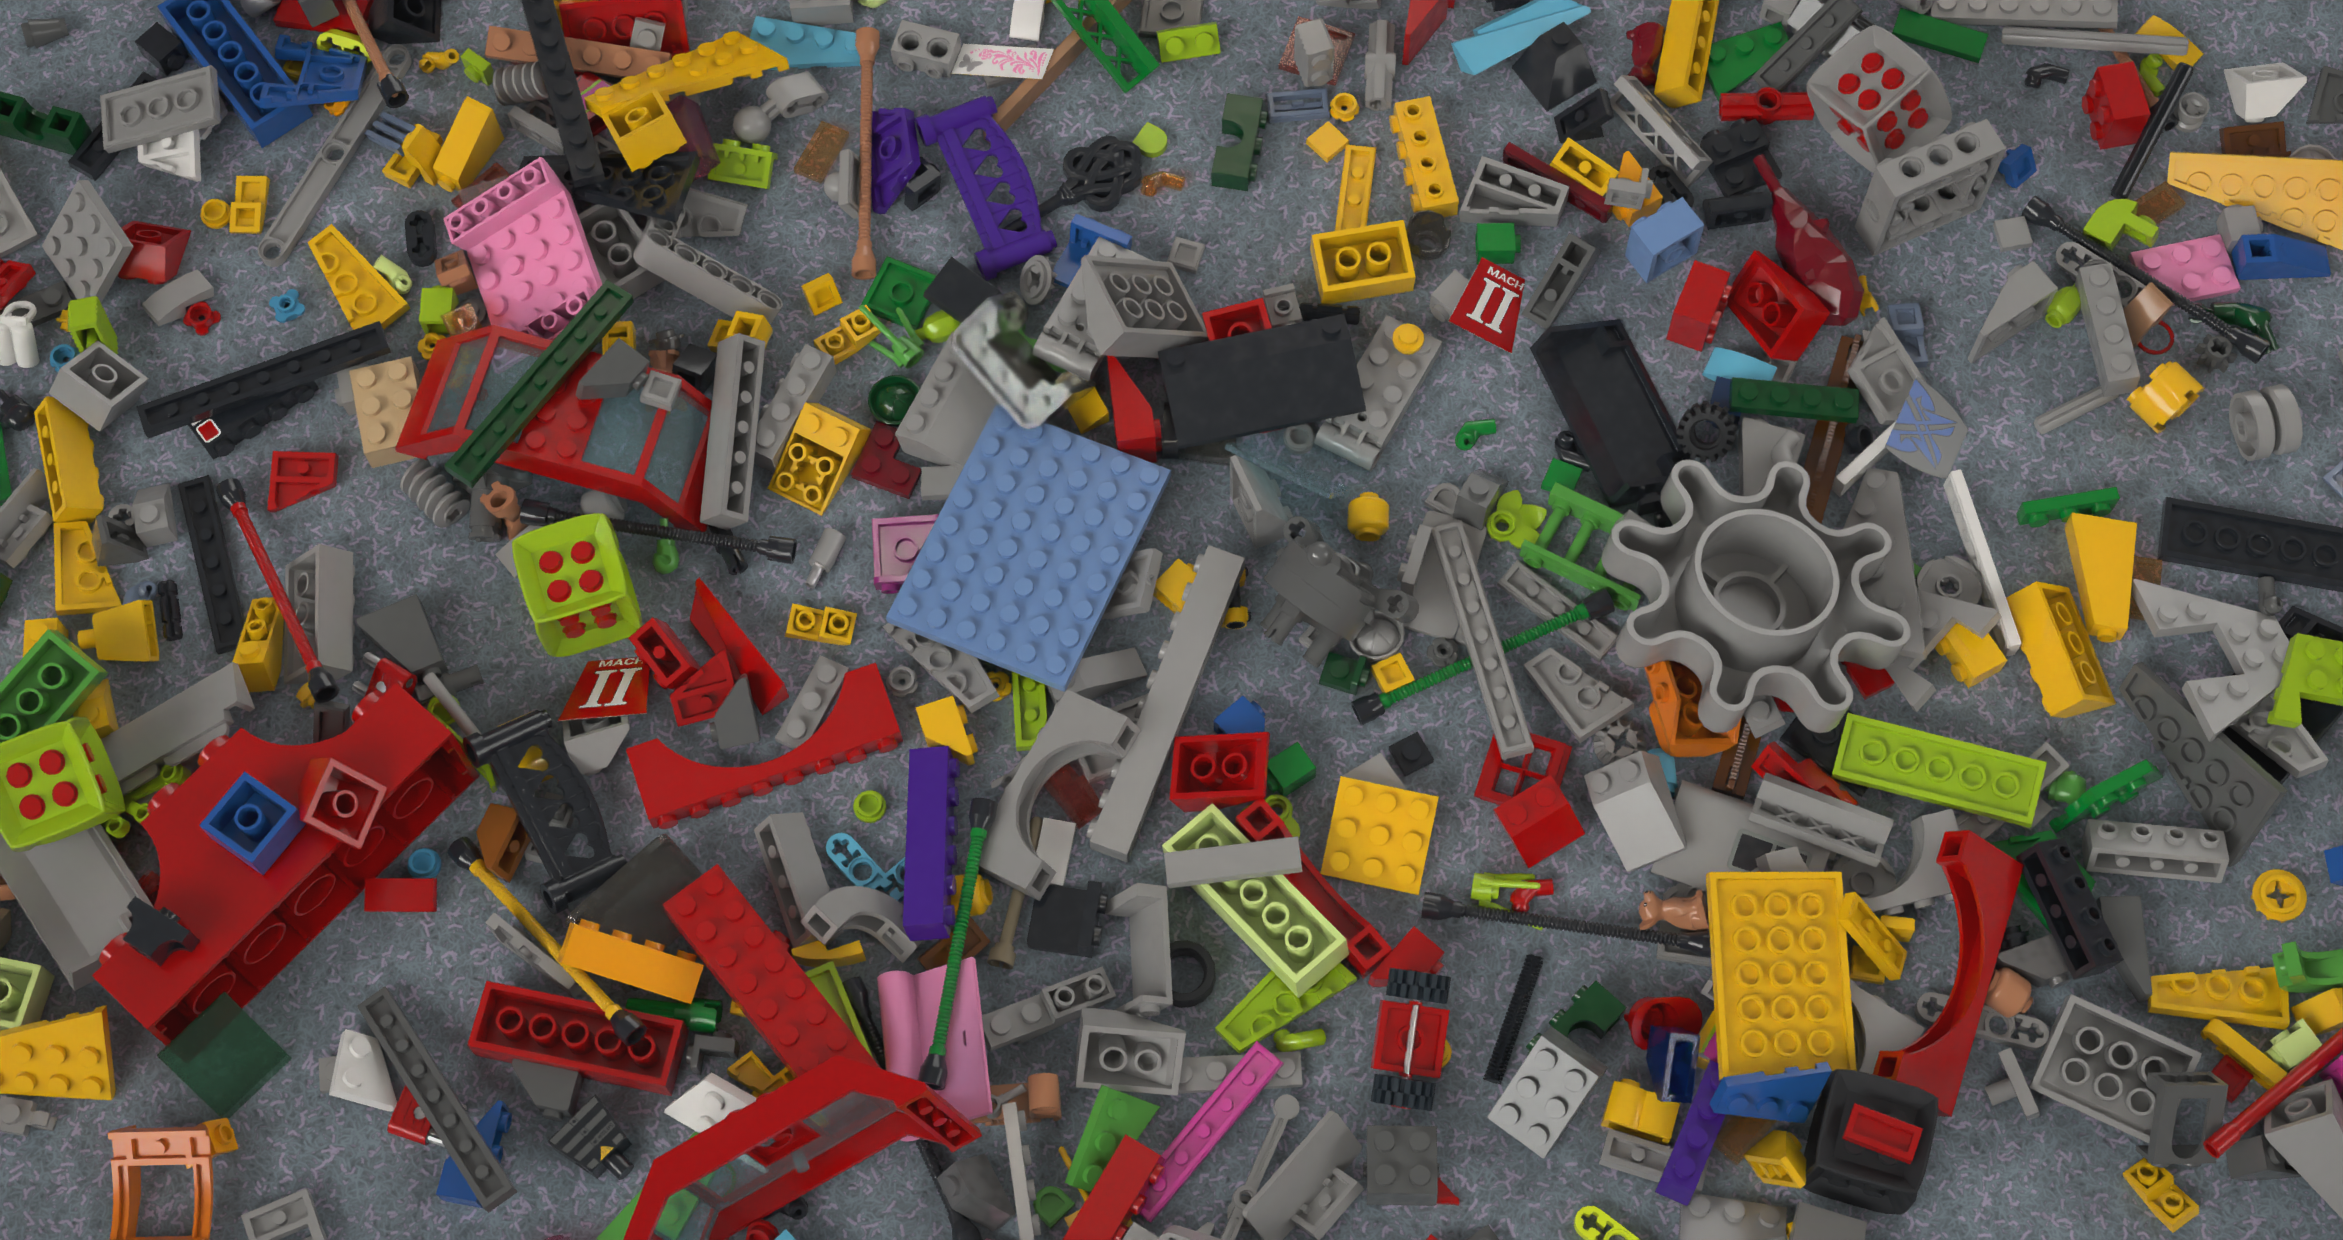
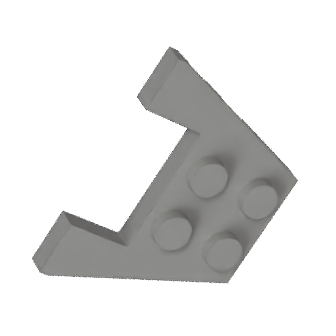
M1918 590L1925 647L1928 654L1956 623L1983 639L2002 618L1999 611L1994 608ZM1898 655L1895 662L1885 669L1912 709L1918 712L1936 692L1933 684L1914 672L1915 668L1923 661L1922 659Z

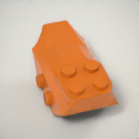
M1670 660L1644 667L1653 701L1649 706V714L1658 743L1665 753L1673 757H1706L1725 751L1738 744L1741 719L1736 727L1724 733L1710 731L1699 720L1698 704L1702 694V685L1692 670L1679 662Z

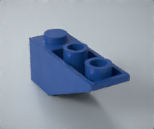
M2277 234L2242 235L2231 252L2234 271L2238 280L2330 277L2331 275L2325 246Z
M498 1100L478 1122L476 1127L498 1162L501 1163L503 1146L499 1145L502 1134L508 1133L510 1129L512 1113L508 1112L509 1108L503 1101ZM449 1156L445 1160L436 1195L442 1201L483 1208L452 1157Z

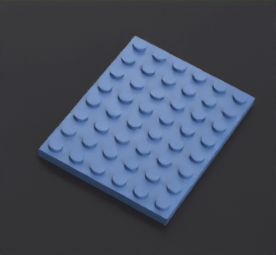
M996 404L886 616L887 622L1065 692L1171 477V470Z

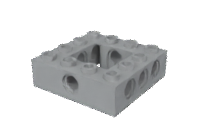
M1988 119L1978 123L1969 122L1955 133L1939 135L1931 143L1923 147L1914 146L1900 157L1895 159L1887 158L1877 164L1855 224V229L1872 256L1981 209L2006 150V147ZM1932 161H1936L1941 165H1936ZM1904 173L1911 174L1913 177H1908ZM1941 196H1946L1950 200L1944 199ZM1914 207L1922 209L1923 212L1915 210Z

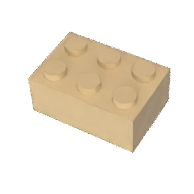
M412 357L349 370L363 451L371 467L375 468L417 458L396 452L395 450L421 383L419 370Z

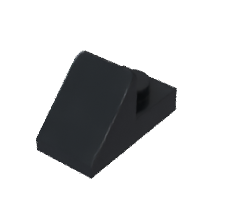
M1599 88L1554 117L1561 144L1565 143L1568 137L1573 141L1604 137L1601 125L1614 118L1608 92Z

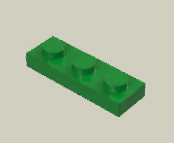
M2117 487L2026 501L2022 502L2016 515L2019 525L2029 524L2032 528L2044 526L2049 523V520L2061 519L2062 522H2067L2072 512L2079 514L2092 513V516L2102 517L2112 512L2120 497Z

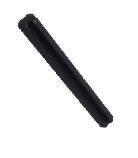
M2180 62L2174 70L2111 190V195L2114 198H2128L2193 74L2192 66Z

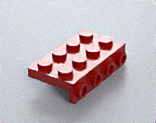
M569 0L559 2L564 37L630 47L635 18L640 17L666 23L660 52L670 53L672 55L671 60L677 54L690 52L682 0ZM574 71V73L577 74V76H580L584 73Z

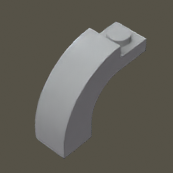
M846 886L828 892L812 906L800 921L823 945L840 931L846 929L865 931L878 939L902 963L924 941L909 940L903 928V905L881 891L863 886Z

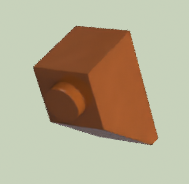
M490 803L476 833L486 868L503 881L510 883L530 842V838L514 808Z

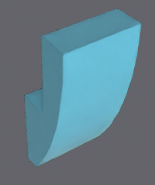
M1715 347L1702 375L1713 381H1716L1717 376L1727 379L1735 377L1772 381L1777 367L1736 351Z

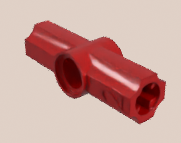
M1764 87L1758 90L1757 93H1720L1719 118L1721 121H1737L1745 118L1747 121L1756 119L1759 124L1768 125L1782 120H1813L1814 109L1807 92L1780 93L1775 88ZM1762 105H1767L1771 108H1765Z

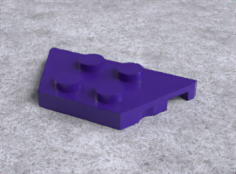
M879 108L878 111H872L871 198L873 212L880 215L888 211L921 165L914 112L907 108H894L893 110Z

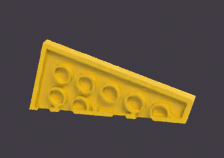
M738 31L725 33L722 38L713 42L702 43L697 49L688 53L677 54L673 56L672 60L665 63L652 65L640 74L624 77L617 84L599 88L594 94L584 97L586 108L602 118L601 115L654 87L658 89L664 102L670 101L669 95L684 91L686 96L731 85L736 77L750 76L752 79L763 76L762 70L777 67L779 72L788 70V59Z

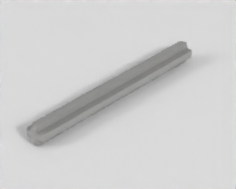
M2013 26L2003 27L2001 42L2008 45L2180 56L2187 54L2189 44L2186 37Z

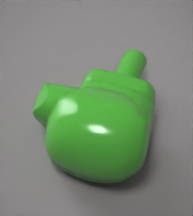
M668 518L660 519V525L668 526ZM668 538L656 540V553L653 555L652 564L658 573L662 575L670 574L678 568L680 560L675 540H669Z
M2066 771L2044 791L2048 792V800L2066 802L2070 805L2086 792V780L2074 771Z

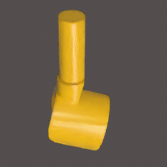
M1860 275L1859 281L1864 289L1859 311L1862 316H1865V309L1873 307L1876 312L1879 309V305L1868 290L1866 276Z

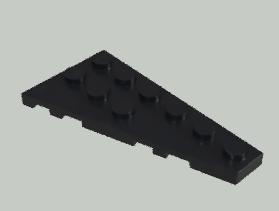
M697 151L674 152L654 160L646 168L637 169L632 172L622 153L598 154L605 181L574 188L565 155L524 156L518 169L519 171L534 160L542 157L574 199L677 223L700 159Z

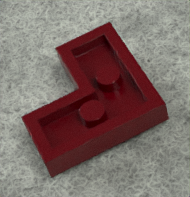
M876 421L851 472V477L910 499L922 474V469L895 459L901 447L895 435L898 428Z

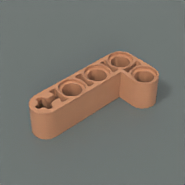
M1038 1073L1028 1076V1083H1023L1027 1091L1008 1101V1103L1016 1102L1018 1111H1025L1026 1123L1041 1122V1119L1053 1118V1121H1058L1062 1118L1060 1082L1058 1075L1054 1073ZM1022 1083L990 1085L991 1094L998 1097ZM992 1102V1109L995 1110L997 1104ZM1003 1108L997 1118L989 1119L985 1115L970 1121L973 1124L985 1123V1126L1005 1125Z

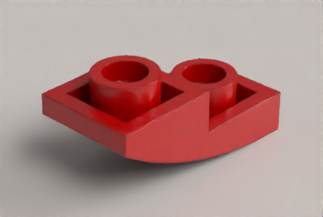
M365 878L364 912H437V878Z

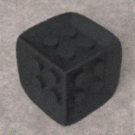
M1846 1069L1832 1071L1821 1091L1809 1130L1804 1157L1806 1158V1185L1803 1188L1814 1194L1884 1214H1904L1916 1201L1917 1192L1926 1172L1937 1123L1938 1098L1918 1087L1874 1074ZM1854 1103L1923 1129L1911 1164L1842 1139Z

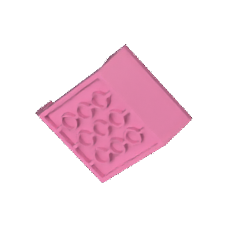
M542 157L534 160L443 218L451 243L467 251L491 325L554 341L603 285L572 196ZM496 348L491 363L495 374L500 375L530 356Z

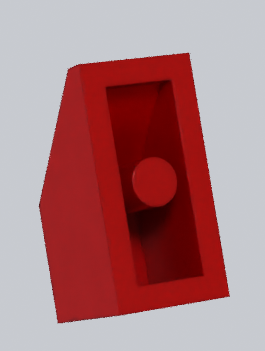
M1413 926L1392 952L1373 971L1368 983L1372 987H1386L1390 968L1409 971L1410 969L1420 970L1438 975L1444 967L1441 961L1445 952Z

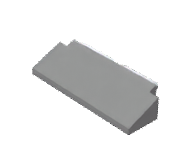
M232 662L101 739L118 779L123 797L156 778L160 771L159 767L165 763L169 766H177L201 752L213 739L221 735H228L229 726L234 724L229 709L234 706L249 712L255 709L237 663Z

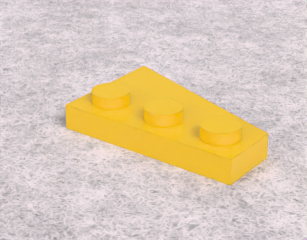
M87 521L54 523L55 611L57 616L98 613L122 605L106 566L98 567L92 542L93 535Z

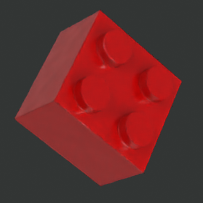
M2134 61L2097 67L2092 80L2089 81V87L2085 96L2082 97L2083 112L2089 114L2091 119V137L2093 140L2098 141L2100 150L2136 144L2151 115Z
M1697 260L1694 261L1673 311L1666 337L1667 340L1702 352L1705 343L1712 344L1718 328L1717 325L1720 318L1722 319L1733 287L1728 285L1730 272Z

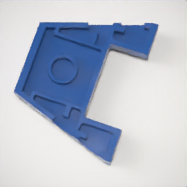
M279 34L275 46V59L304 61L297 85L264 83L260 94V108L359 100L367 70V57L335 48H330L329 52L313 48V42L307 41V43L302 42V44L291 42L290 36Z

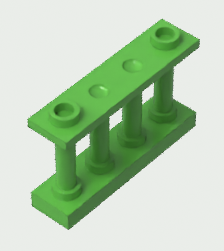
M1555 482L1548 499V505L1552 506L1553 512L1535 544L1524 539L1519 556L1523 557L1524 562L1530 567L1536 569L1543 567L1593 592L1605 588L1616 608L1624 611L1628 609L1635 611L1639 606L1642 595L1634 592L1636 586L1624 582L1623 586L1606 579L1607 572L1602 566L1601 558L1593 572L1576 564L1593 530H1598L1599 528L1610 535L1615 522L1624 514ZM1571 515L1580 519L1582 525L1565 557L1562 558L1548 551L1547 548L1563 518Z

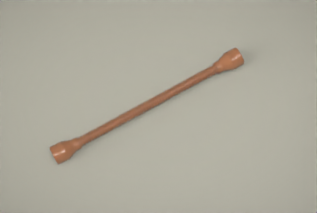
M862 27L856 30L855 46L860 56L859 240L857 241V249L852 258L851 274L856 279L869 280L876 277V258L872 251V241H870L873 66L875 65V56L880 47V32L872 27Z

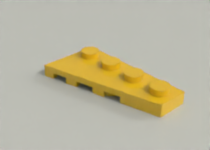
M332 224L307 242L352 330L380 321L383 329H385L410 309L408 303Z

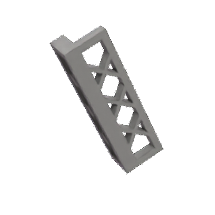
M1621 75L1614 83L1619 90L1610 99L1611 107L1665 166L1671 168L1687 188L1690 187L1712 164L1713 160L1635 76ZM1626 97L1635 107V111H1626L1619 102ZM1642 116L1651 124L1655 132L1646 133L1642 128ZM1661 136L1672 147L1674 154H1666L1661 149ZM1681 158L1693 170L1688 177L1681 171Z
M538 100L530 102L524 110L514 105L508 113L514 129L555 153L565 155L558 130L554 128L556 127V122L550 120V117L554 119L552 108ZM535 109H538L546 114L547 122H543L531 114ZM599 135L593 137L598 154L621 153L618 146Z
M1765 773L1748 819L1876 868L1880 862L1885 843L1894 822L1891 818L1769 773ZM1763 808L1771 811L1775 816L1760 812L1759 809ZM1798 821L1806 824L1807 828L1798 826L1794 822ZM1830 833L1838 836L1839 840L1830 838L1827 834ZM1862 845L1868 847L1870 849L1875 850V852L1873 854L1871 852L1861 849L1859 846Z

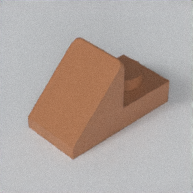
M463 249L434 261L436 274L441 286L453 288L456 295L478 288Z

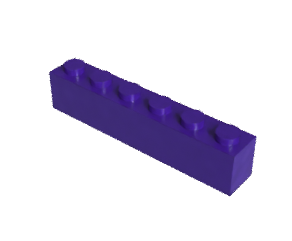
M949 746L909 750L903 928L910 941L950 938V925H955L956 915L954 905H951V895H956L957 890L956 879L952 875V865H957V849L953 845V836L958 835L957 817L954 816V807L959 806L958 788L955 787V778L960 776V765L958 758H953Z

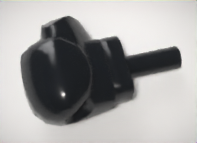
M0 389V399L4 402L0 410L5 414L1 418L0 424L5 429L13 428L16 431H23L31 426L35 421V409L18 395L9 397L3 389Z

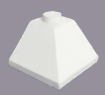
M2283 62L2224 69L2235 113L2249 123L2262 122L2266 117L2276 116L2307 83L2305 75Z

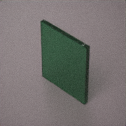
M225 991L157 1054L158 1058L221 1118L228 1119L292 1059Z

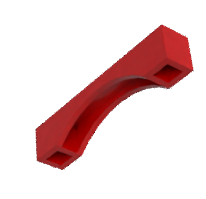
M1264 798L1253 802L1235 818L1234 826L1250 842L1293 837L1284 822ZM1300 848L1302 872L1283 875L1347 939L1349 955L1346 959L1364 979L1392 952V948L1376 929L1334 890Z

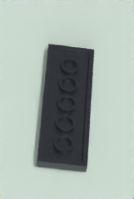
M2166 497L2162 507L2157 560L2258 578L2273 577L2275 581L2343 592V527Z

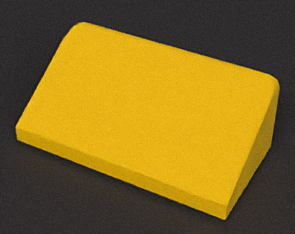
M1068 371L1053 382L1081 434L1109 422V412L1092 381H1088Z

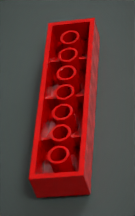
M718 864L662 904L670 921L794 1078L799 1077L835 1055L880 1068ZM852 1092L820 1111L831 1123L866 1095Z

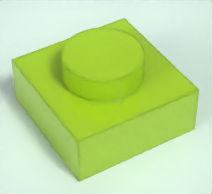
M468 48L460 56L465 67L464 73L473 82L478 83L482 81L489 86L493 82L494 74L491 63Z

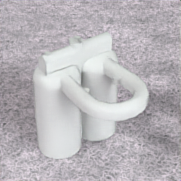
M29 301L13 302L6 306L0 315V365L9 366L17 362L20 367L30 368L36 366L40 361L34 328L31 323L37 313V309ZM16 309H29V312L22 317L12 316V312Z

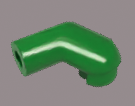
M1495 419L1465 422L1455 437L1456 446L1460 450L1467 451L1475 445L1480 436L1496 434Z

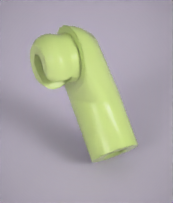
M381 254L373 267L387 277L389 284L399 294L408 293L412 287V280L408 273Z

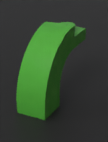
M2296 941L2281 944L2283 952L2272 954L2278 984L2284 991L2316 993L2325 992L2332 988H2343V949L2306 952L2300 950Z

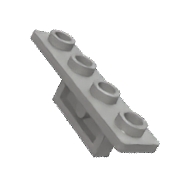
M37 468L31 470L0 508V562L13 569L26 558L28 551L39 538L46 534L48 527L53 522V517L48 512L40 509L49 498L45 474Z

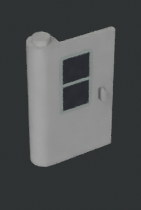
M1682 780L1674 806L1688 849L1654 862L1651 873L1707 892V873L1751 872L1757 868L1755 859L1766 853L1797 846L1804 863L1811 872H1824L1827 860L1834 861L1837 853L1748 820L1753 808L1751 803ZM1763 808L1759 809L1760 812L1775 816L1771 811ZM1798 821L1794 822L1798 826L1807 828L1806 824ZM1827 834L1828 837L1835 839V835Z

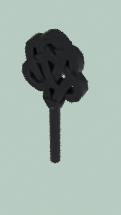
M1106 135L1094 141L1089 147H1076L1068 151L1063 158V171L1068 180L1062 183L1055 196L1039 205L1040 217L1043 218L1062 205H1076L1082 200H1085V203L1092 210L1098 212L1111 211L1119 204L1123 194L1133 191L1141 183L1142 171L1140 166L1142 158L1139 147L1132 142L1119 141L1115 136ZM1077 162H1079L1078 165H1077V167H1076V169H1075L1073 166H1074ZM1019 217L1002 229L1020 232L1027 228V225Z

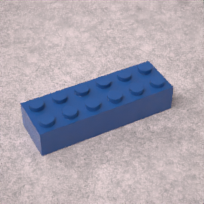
M166 0L157 6L168 27L177 39L181 41L200 68L212 65L217 70L219 93L261 148H264L313 116L308 105L260 108V94L264 83L294 84L229 0Z

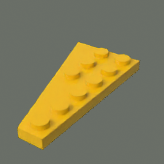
M2170 151L2167 184L2211 199L2227 207L2235 204L2242 206L2254 205L2257 217H2260L2261 220L2343 250V160Z
M107 1005L96 1007L92 1012L79 1014V1012L67 1014L63 1019L50 1022L42 1020L0 1031V1094L112 1100L115 1096L116 1087Z

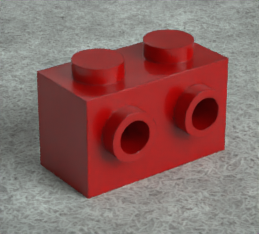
M652 617L629 637V640L636 648L634 651L638 658L644 664L651 667L655 673L653 674L654 679L665 690L667 688L675 690L700 668L699 664L667 622Z

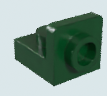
M1329 652L1319 684L1356 695L1359 686L1366 687L1371 669L1366 668L1367 657L1360 655L1358 661Z

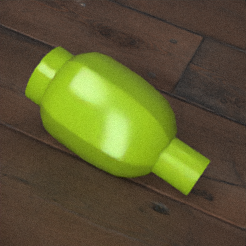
M2075 283L2073 286H2066L2056 292L2045 316V320L2050 326L2060 328L2062 325L2069 324L2080 312L2081 301Z
M940 310L928 316L923 323V327L914 331L922 341L928 339L933 343H941L948 340L952 331L962 334L966 326L943 310Z

